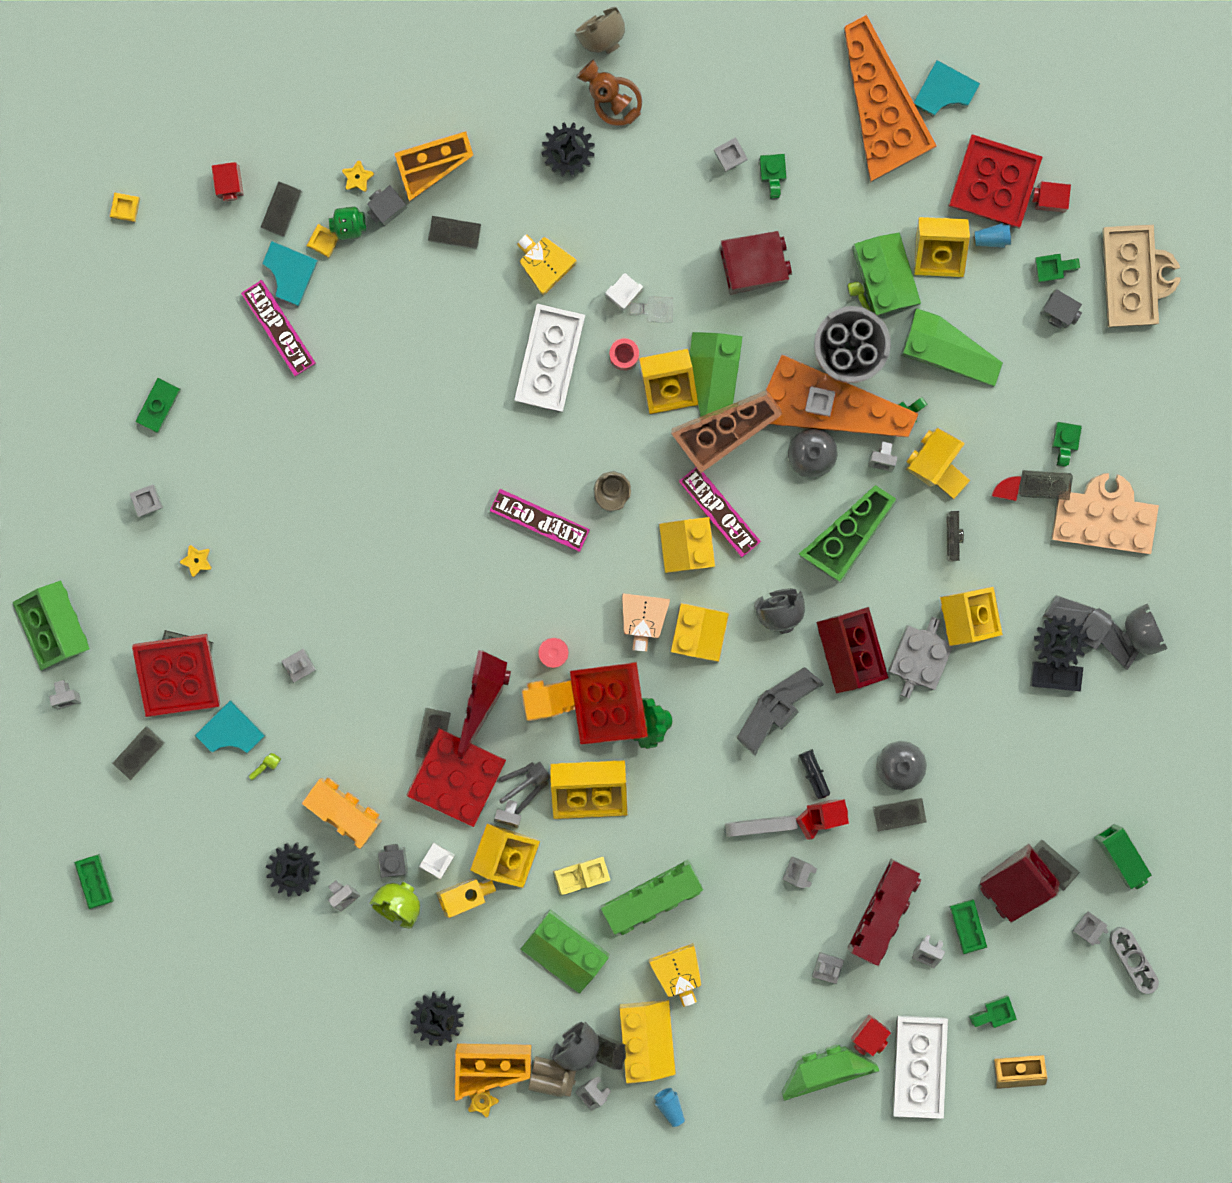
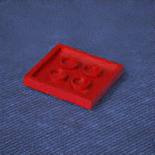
M972 134L948 207L1019 229L1043 157Z
M207 634L133 644L132 650L146 717L220 707V698Z
M637 662L570 671L580 745L648 737Z
M438 728L406 796L474 827L506 759L474 744H471L463 758H458L461 738Z

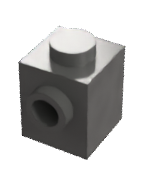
M391 185L383 191L381 189L375 191L369 197L370 201L367 203L371 209L367 212L376 224L381 221L384 226L407 209L406 204Z
M1056 289L1052 292L1040 313L1049 318L1048 322L1059 329L1062 326L1067 328L1070 324L1075 325L1082 314L1079 309L1082 304Z
M398 844L383 846L384 850L378 852L381 878L407 874L408 865L405 847L399 848Z

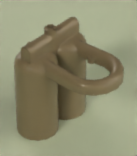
M535 1056L528 1090L557 1097H570L572 1087L576 1083L574 1078L577 1071L566 1070L554 1060Z

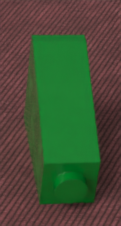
M1113 824L1094 837L1128 888L1133 889L1135 887L1137 890L1149 882L1147 879L1152 874L1123 827Z

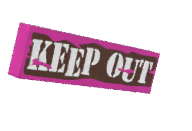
M260 280L241 293L295 377L316 364L263 280Z
M695 467L678 481L741 558L761 542L704 472L700 473L697 467Z
M499 489L490 509L491 512L579 552L590 529L502 489Z

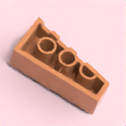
M765 390L672 428L671 434L700 473H702L781 416L782 410L769 392Z

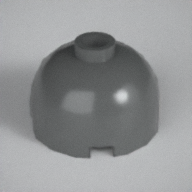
M806 429L798 433L790 442L788 458L793 470L804 477L818 478L829 473L836 464L838 457L837 445L833 438L825 431Z
M793 588L781 589L770 592L771 598L764 600L762 596L757 599L754 604L760 623L771 631H779L781 634L789 633L804 618L805 601L801 591L797 594L796 589Z
M1148 603L1131 611L1125 621L1126 632L1122 633L1127 646L1133 645L1137 652L1144 655L1156 654L1167 649L1165 643L1160 645L1164 639L1151 611L1146 613V611L1150 610Z
M896 741L888 744L878 756L876 767L879 777L887 786L895 790L904 791L912 789L921 783L926 774L927 763L925 755L919 747L910 742Z
M579 1022L565 1032L562 1036L564 1038L562 1044L556 1043L550 1053V1057L566 1070L578 1071L584 1067L589 1069L597 1061L596 1055L599 1051L598 1035L587 1022Z

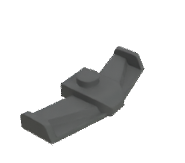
M1056 595L1043 615L1050 619L1055 615L1058 621L1062 620L1063 615H1066L1067 622L1075 618L1076 627L1083 625L1080 633L1088 635L1082 642L1087 643L1088 646L1095 650L1102 644L1126 670L1130 668L1139 653L1133 645L1127 646L1122 635L1123 631L1112 620L1111 615L1100 608L1095 609Z
M804 667L770 690H766L758 698L757 704L742 727L737 739L756 756L773 724L782 730L799 713L792 704L818 687L823 686V682Z

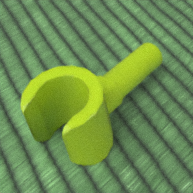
M859 282L848 283L850 297L858 295L862 307L872 312L865 299L863 285Z
M270 753L265 757L262 764L249 775V778L254 780L267 766L274 770L280 763L281 758L274 753Z

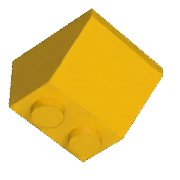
M918 217L914 275L964 277L970 241L968 219Z
M688 349L639 358L649 414L698 405L693 368Z
M939 428L934 429L933 432L928 430L920 441L924 444L919 452L914 450L906 461L909 464L906 470L930 487L936 485L965 444Z
M709 517L659 524L665 573L715 567Z
M994 587L940 597L949 646L972 643L1003 635Z
M680 603L670 652L719 662L729 613Z
M486 824L470 871L489 880L523 888L540 841L503 827Z

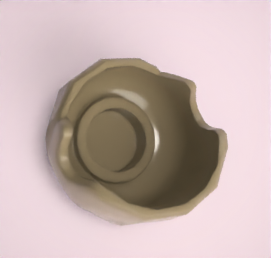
M616 471L603 473L594 484L595 501L602 509L608 511L622 509L631 496L630 482L624 474Z

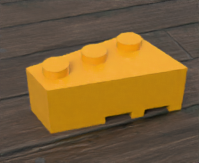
M466 131L394 153L409 201L473 156Z
M543 680L529 682L527 688L522 690L527 720L551 717L575 710L571 680L544 685Z
M328 777L326 780L320 778L302 804L323 821L337 828V832L342 836L347 835L356 842L354 845L361 849L382 822L378 818L380 814L369 806L365 809L359 805L358 802L360 800L350 792H347L345 795L338 790L339 785Z
M457 1043L455 1052V1101L475 1093H484L485 1090L498 1086L504 1087L530 1079L532 1045Z

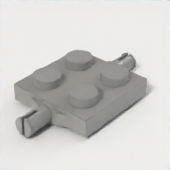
M931 617L927 630H918L906 625L888 670L906 681L900 695L910 699L915 685H923L933 690L936 689L953 647L949 646V642L942 640L936 634L941 620Z

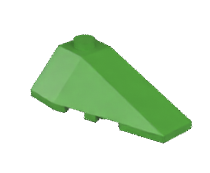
M692 332L689 355L693 368L700 417L733 404L743 336Z

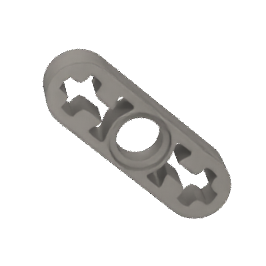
M796 816L725 823L726 836H741L798 828Z
M1124 927L1113 929L1110 933V942L1135 987L1145 994L1155 992L1159 985L1158 978L1134 935ZM1118 934L1128 935L1125 938L1129 947L1134 945L1135 948L1126 950L1123 944L1120 942L1116 943V940L1119 939ZM1133 953L1139 954L1141 962L1137 967H1130L1127 962L1128 957ZM1142 970L1147 978H1152L1149 982L1151 986L1149 988L1144 985L1141 986L1140 984L1143 982L1141 975L1137 973L1134 976L1133 973Z

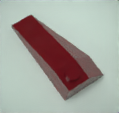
M478 650L471 687L472 692L468 698L467 716L464 719L458 758L465 756L500 697L503 686L509 685L511 671L507 670L508 662L481 650Z

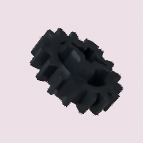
M563 122L562 129L560 130L553 126L554 134L546 133L545 135L549 141L542 142V146L547 148V150L541 152L542 157H548L545 165L549 166L552 164L553 173L557 172L558 169L561 170V177H564L566 172H570L571 177H574V171L576 170L583 174L582 166L590 167L591 163L588 158L595 157V153L589 151L595 148V143H588L592 135H584L585 127L583 126L577 130L574 122L570 128H567L566 123ZM567 134L566 138L556 141L559 136ZM576 136L582 140L585 148L578 146L575 141ZM571 140L572 150H574V152L570 151L566 159L565 152L562 148H567V145H569V142ZM552 152L560 156L561 163L554 159ZM576 158L581 159L577 164L570 166V163Z
M1054 615L1051 623L1045 619L1043 621L1045 628L1037 627L1036 631L1041 635L1034 636L1033 640L1039 642L1038 645L1034 646V651H1041L1038 659L1046 658L1047 667L1051 663H1055L1056 670L1059 669L1060 664H1064L1066 669H1069V662L1077 665L1078 660L1076 657L1084 658L1085 656L1081 649L1088 648V644L1082 642L1088 635L1080 633L1083 625L1076 627L1075 618L1067 622L1066 615H1063L1062 620L1059 621ZM1057 627H1066L1069 630L1062 631L1058 630ZM1048 633L1051 642L1045 647L1044 637ZM1057 637L1060 640L1067 638V640L1065 641V647H1063L1062 645L1054 647V645L1056 644ZM1077 637L1078 646L1074 652L1071 647V641ZM1055 653L1063 654L1065 658H1056L1052 655Z
M296 842L293 848L290 847L289 843L284 844V851L278 847L275 849L278 855L271 854L269 856L273 863L266 865V868L271 870V873L266 875V877L273 878L274 881L270 886L278 885L279 894L287 890L288 897L292 896L293 891H296L297 896H301L302 889L307 892L311 890L309 883L315 885L318 882L313 877L321 872L315 869V866L319 865L320 861H313L312 858L316 853L308 854L307 845L299 849V842ZM296 853L303 857L300 859L292 858L288 854ZM280 860V863L282 865L281 874L278 875L277 865ZM302 863L296 871L298 875L292 873L285 876L290 869L289 864L294 866ZM307 864L309 865L308 878H306L304 874V869ZM286 880L294 881L298 885L291 886L285 884L284 882Z
M433 991L431 998L424 994L422 996L424 1002L422 1003L417 1000L415 1003L419 1009H412L411 1014L416 1016V1018L410 1021V1024L417 1025L413 1031L414 1034L421 1032L420 1040L423 1041L428 1038L429 1045L431 1046L434 1040H438L439 1046L443 1045V1039L451 1043L453 1040L451 1035L459 1036L460 1032L457 1027H463L464 1022L459 1020V1018L465 1015L464 1012H458L461 1003L454 1004L455 996L453 995L447 999L445 991L442 992L441 996H437L436 991ZM435 1002L444 1003L447 1006L445 1008L440 1007ZM426 1008L428 1016L421 1022L422 1010ZM434 1013L437 1016H443L441 1023L432 1021ZM454 1015V1023L450 1029L447 1020ZM428 1030H437L439 1034L430 1033Z

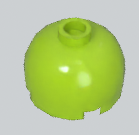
M402 882L400 885L396 883L385 884L377 890L369 904H373L372 908L378 914L391 922H394V920L402 921L400 926L411 929L420 914V902L413 893L415 889L405 882Z

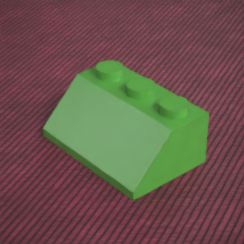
M900 232L854 243L852 250L872 313L879 317L921 304Z
M61 580L37 588L12 602L41 670L66 661L90 649L87 637L81 629L78 616L73 610L68 598V592Z
M551 909L520 948L579 994L591 982L609 958L607 951Z

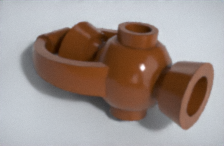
M592 59L578 73L576 78L585 83L587 81L590 83L589 91L594 99L597 114L603 121L611 125L621 126L633 123L641 115L643 101L639 88L627 78L615 77L607 72L599 73V68L594 59ZM619 84L629 87L637 98V108L634 107L628 112L624 119L609 117L600 105V103L610 102L612 105L611 110L616 116L631 102L632 97L619 93Z

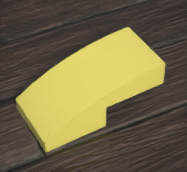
M604 857L591 859L553 871L560 895L610 881Z

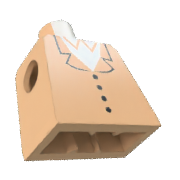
M623 594L624 634L634 635L632 650L647 651L649 637L659 638L670 599Z

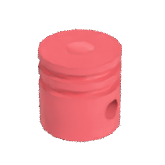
M622 338L616 340L610 348V361L619 370L632 369L639 360L638 346L630 339Z
M549 638L541 644L538 653L544 665L555 668L565 663L569 650L563 640Z

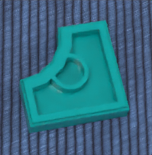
M936 60L914 104L917 108L932 116H935L940 109L947 105L960 104L968 107L980 83Z
M271 241L262 264L269 268L276 277V297L300 306L318 260Z
M232 700L195 734L212 753L226 746L237 747L249 753L266 736Z

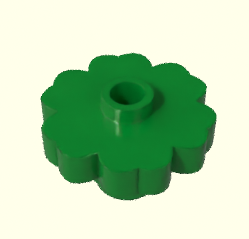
M642 698L648 737L633 740L638 741L641 748H655L658 743L664 741L666 731L671 728L672 716L668 710H664L660 705H656L653 698Z

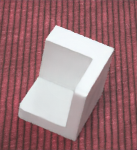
M623 274L605 292V296L621 310L625 311L641 293L643 286L637 284L627 274Z
M433 843L421 862L420 867L441 879L455 854Z

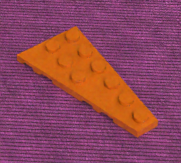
M865 15L844 26V33L870 182L936 148L937 145L868 16Z
M781 355L766 388L782 410V415L770 423V425L792 426L908 438L919 415L847 382L836 380L824 372L784 355ZM810 387L835 391L830 417L805 412Z

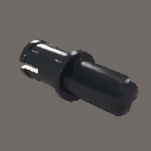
M813 749L799 754L798 756L807 774L805 778H809L816 798L822 799L829 796L830 791L822 774L824 770L820 769Z

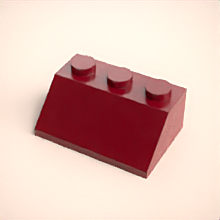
M869 607L816 622L836 694L859 689L889 678Z

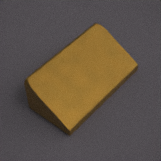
M1044 1055L994 1059L997 1089L1040 1086L1047 1083L1048 1078Z

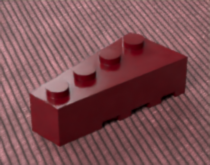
M892 858L890 859L847 946L852 954L879 967L881 960L888 950L891 938L894 937L898 930V922L910 905L908 900L912 891L916 892L921 883L918 871Z

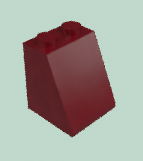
M778 231L726 239L720 242L719 249L730 295L789 281V276L792 275L790 261H785L783 251H787L784 236H779Z
M1028 843L983 876L980 882V890L987 899L991 898L997 905L995 908L1003 919L1007 918L1012 923L1056 897L1060 882Z

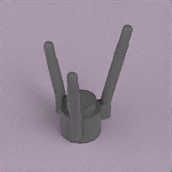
M540 761L535 765L531 762L526 767L499 778V781L503 782L528 772L526 774L528 779L501 798V804L515 796L528 785L536 786L516 809V814H519L538 792L548 785L547 780L551 776Z

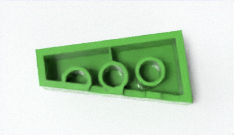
M875 485L853 504L849 510L834 521L830 527L814 539L810 545L804 548L799 553V556L839 583H842L897 502L896 498Z
M686 860L601 905V910L614 934L620 932L621 935H625L635 929L633 925L639 922L645 924L656 918V914L664 910L668 912L677 907L678 903L686 899L690 900L704 890L689 860Z

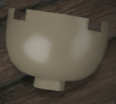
M616 6L604 10L605 16L600 15L597 17L595 15L576 29L575 35L585 49L595 53L606 51L609 54L620 47L618 42L624 36L625 23Z

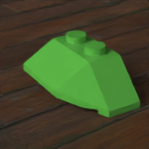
M840 1045L830 1046L825 1049L826 1052L818 1055L816 1052L805 1054L802 1056V1060L797 1061L782 1090L783 1099L786 1101L879 1072L878 1065L865 1056L846 1046L840 1047Z

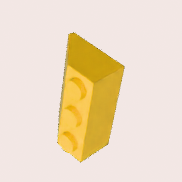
M625 760L550 764L553 819L628 816Z
M669 1000L620 1004L626 1083L654 1081L676 1075Z

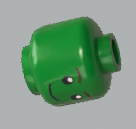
M355 206L335 209L333 218H329L330 232H335L339 240L360 238L362 233L366 231L364 212H360Z

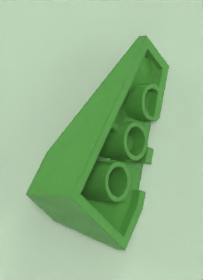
M916 308L900 356L991 386L996 385L1003 362L941 316Z

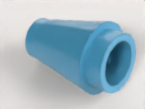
M1002 223L975 231L976 246L1005 248V245H1011L1010 225L1003 226Z
M666 1088L658 1092L654 1097L656 1100L655 1105L671 1123L672 1127H677L684 1123L685 1118L677 1092H674L672 1088Z

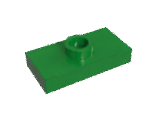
M157 378L135 422L159 433L181 389Z
M100 854L75 861L88 908L92 909L113 902L114 899Z
M974 899L949 905L962 953L967 954L988 948Z

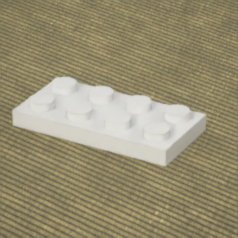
M541 304L536 305L514 401L563 412L585 315Z
M897 1015L893 1116L944 1119L947 1018Z

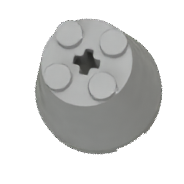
M857 306L843 307L830 313L819 325L814 339L815 356L821 368L832 378L847 383L862 382L877 374L886 363L890 353V335L884 322L869 310ZM846 342H849L850 346L855 347V350L851 353L846 349H841L845 347Z

